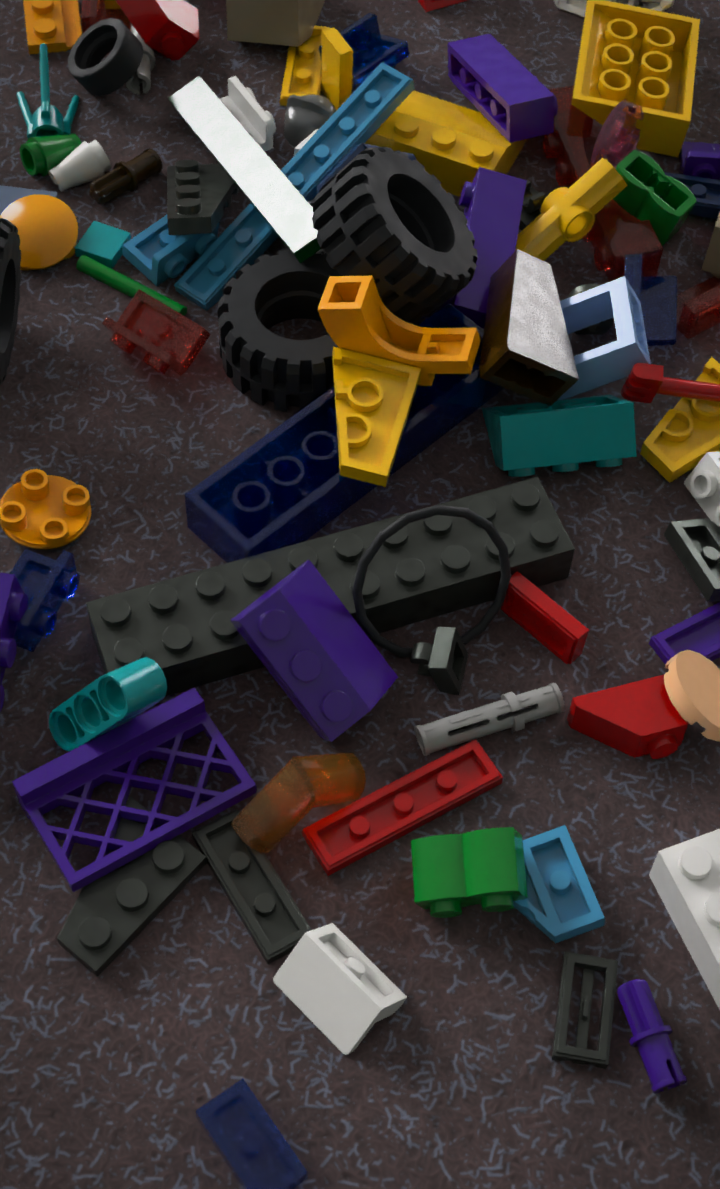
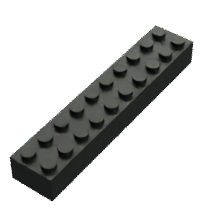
M538 477L437 504L468 508L493 523L508 547L511 576L518 571L536 587L569 577L575 548ZM404 514L86 602L91 632L105 674L140 658H151L164 672L167 681V696L265 667L230 620L307 560L312 562L359 624L352 594L359 560L377 534ZM436 515L407 524L385 540L368 565L362 590L366 617L376 631L382 633L495 600L501 578L498 549L484 529L466 518Z

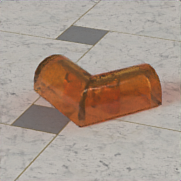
M354 753L293 757L233 819L231 825L238 836L249 847L258 852L268 853L313 808L351 804L358 800L364 792L366 784L364 768Z

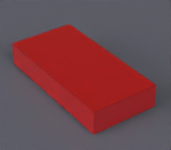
M518 571L514 573L510 578L501 610L564 663L571 664L582 654L589 629Z

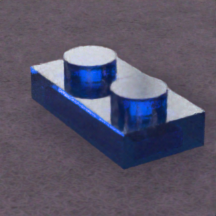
M241 1079L195 1111L196 1118L244 1189H294L308 1179L307 1170L244 1079Z

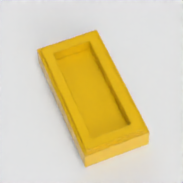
M333 27L322 31L321 91L337 111L352 94L353 50L338 30Z

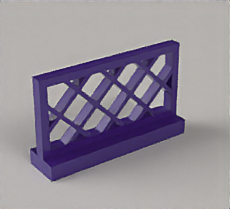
M195 687L12 781L21 808L28 820H31L72 892L149 852L161 842L171 840L257 793L255 782L207 714L204 700ZM204 731L211 742L207 756L181 751L184 740ZM217 752L222 759L215 758ZM150 758L168 761L162 780L136 775L140 763ZM177 763L203 768L197 787L171 782ZM211 770L231 773L239 783L225 792L205 789ZM104 782L122 785L116 804L91 800L94 788ZM132 787L157 792L151 811L125 806ZM166 794L193 799L189 811L178 817L160 813ZM58 806L76 809L69 829L47 825L42 815ZM86 811L111 816L105 836L79 831ZM121 818L147 823L143 836L132 842L114 839ZM56 839L64 840L62 848ZM74 843L100 848L95 862L75 872L69 862Z

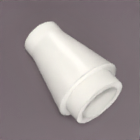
M94 140L90 143L86 141L81 143L64 160L48 172L54 184H58V189L63 192L68 188L97 180L104 176L105 172L112 167L105 151L98 141Z

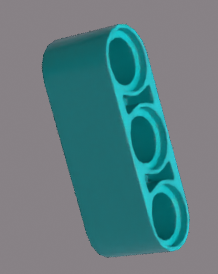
M144 657L100 676L52 710L49 715V728L54 740L63 750L71 751L134 719L166 696L167 681L163 670L153 659Z

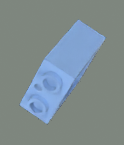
M625 276L560 301L568 334L614 317L617 341L574 356L579 380L558 400L567 399L628 377L636 363L651 364L641 302Z

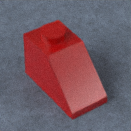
M115 0L143 41L171 60H180L199 40L198 9L185 0Z
M664 674L573 697L567 717L570 728L634 758L650 754L651 758L660 759L671 755L681 745L688 727V722L680 716L668 696L664 686Z

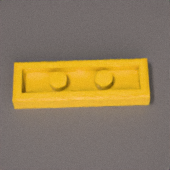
M314 26L313 33L308 40L299 47L289 46L280 106H287V100L290 95L301 97L303 95L321 94L322 31L330 29V27Z

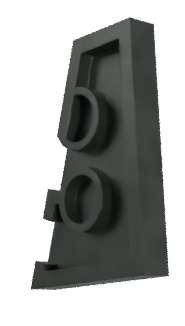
M131 796L125 805L126 807L149 811ZM121 818L114 839L132 842L143 836L147 823ZM178 835L169 841L161 842L149 852L84 886L57 937L59 945L98 977L207 864L206 856Z

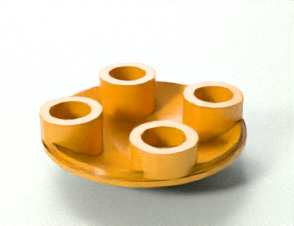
M29 195L14 201L2 212L0 218L7 219L18 229L20 237L19 249L21 250L20 270L45 269L75 254L78 238L77 219L71 208L60 199L49 195Z
M30 469L24 472L21 476V481L10 487L1 498L0 526L9 538L29 548L53 549L67 545L80 537L89 525L92 512L89 491L86 487L66 478L47 475L46 472L40 469Z

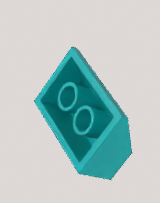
M612 395L557 400L551 406L541 402L482 408L495 464L503 471L508 470V476L511 477L534 475L535 467L552 466V471L554 472L575 471L579 469V463L595 461L596 467H614L623 464L622 458L637 457L634 402Z

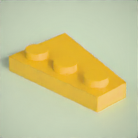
M333 346L332 364L340 476L386 487L420 380L421 368Z
M711 357L705 364L703 372L695 381L720 384V363ZM682 397L673 409H669L643 442L640 454L669 483L695 468L707 452L720 451V402Z

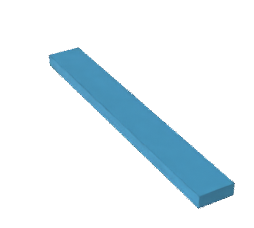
M381 62L281 169L283 174L307 202L315 198L317 195L316 186L356 145L365 143L414 90L413 79ZM250 203L174 284L175 290L208 311L223 296V289L228 281L232 278L236 279V273L246 264L252 266L254 261L278 238L277 234Z

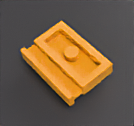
M23 0L29 55L40 54L39 47L42 43L47 45L48 53L64 52L72 49L77 39L82 35L78 0Z

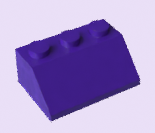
M310 560L304 562L230 620L313 730L324 740L332 742L371 711L398 678Z

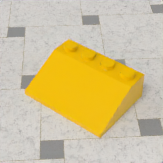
M587 0L571 105L639 150L678 157L691 122L700 19L606 0Z
M413 90L365 144L389 147L393 151L399 150L414 154L417 161L425 166L424 170L430 175L434 174L447 193L450 192V194L460 197L465 181L472 182L479 167L507 175L527 139L509 143L481 112Z

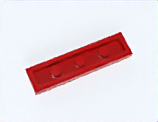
M474 739L303 828L302 836L327 876L502 784L503 776L477 739Z

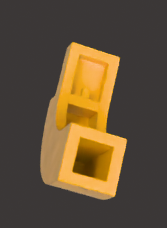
M329 276L317 310L326 331L339 348L421 368L419 386H432L435 374H471L481 341L477 328H427L410 324L398 318L387 309L379 296L373 276Z

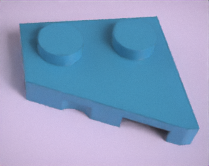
M566 825L523 840L528 898L514 901V907L554 943L604 926L605 917Z

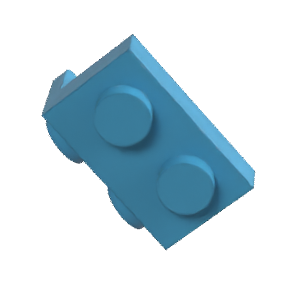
M165 215L123 244L122 255L157 287L169 277L175 278L180 275L190 262L201 256L218 238L219 223L212 233L169 235L167 215Z

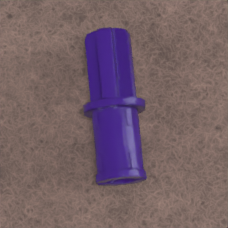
M634 979L622 984L617 988V994L633 1034L629 1042L632 1047L637 1046L652 1085L653 1093L662 1092L665 1087L669 1090L687 1082L686 1076L683 1074L669 1038L673 1031L670 1025L663 1024L648 983L645 980Z

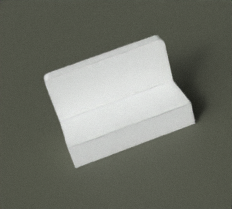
M333 923L304 933L273 978L274 983L344 1055L353 1052L376 1022L392 1015L407 999V996Z

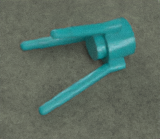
M42 43L39 47L41 106L37 108L33 115L22 91L17 92L19 106L27 126V138L71 134V125L80 101L78 95L73 96L65 118H63L58 108L50 105L47 45Z

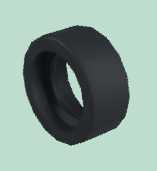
M108 18L100 20L90 26L73 45L68 57V70L90 94L96 96L111 94L125 85L140 66L143 57V45L120 19ZM110 52V54L101 62V60Z

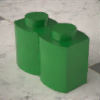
M633 150L615 168L624 178L627 186L607 205L618 215L632 220L635 227L644 237L663 246L680 230L697 200L683 183L665 175L655 160L638 150Z
M514 827L489 828L463 834L435 835L411 840L415 904L423 909H430V916L456 917L462 914V907L481 904L482 910L487 912L507 911L514 908V901L528 898L523 838Z

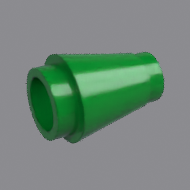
M74 133L69 135L30 137L27 143L20 146L22 164L29 175L41 174L44 177L49 174V170L56 167L81 144V141Z

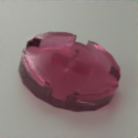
M623 100L610 112L595 142L590 169L602 158L608 160L616 168L618 163L635 150L640 138V129L635 128L637 119L644 120L641 106Z

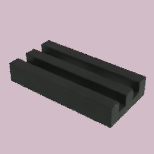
M564 952L552 1060L574 1061L575 1064L596 1065L595 1067L607 1069L618 960ZM574 966L583 968L575 1047L566 1045ZM595 970L605 971L597 1051L587 1049Z

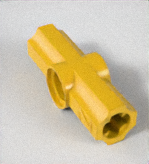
M602 158L569 189L567 187H560L553 190L544 199L540 209L541 214L518 234L515 251L519 249L544 261L564 242H575L586 236L594 225V215L627 186L624 178L608 160Z

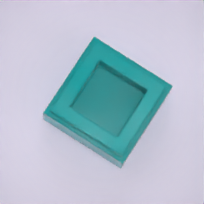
M93 221L75 246L76 257L80 258L82 255H86L113 269L122 256L123 244L131 240V233Z

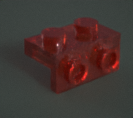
M140 289L117 322L106 317L102 323L113 334L110 338L113 344L130 355L136 348L145 354L143 361L163 375L170 369L181 376L188 370L211 335L204 327Z

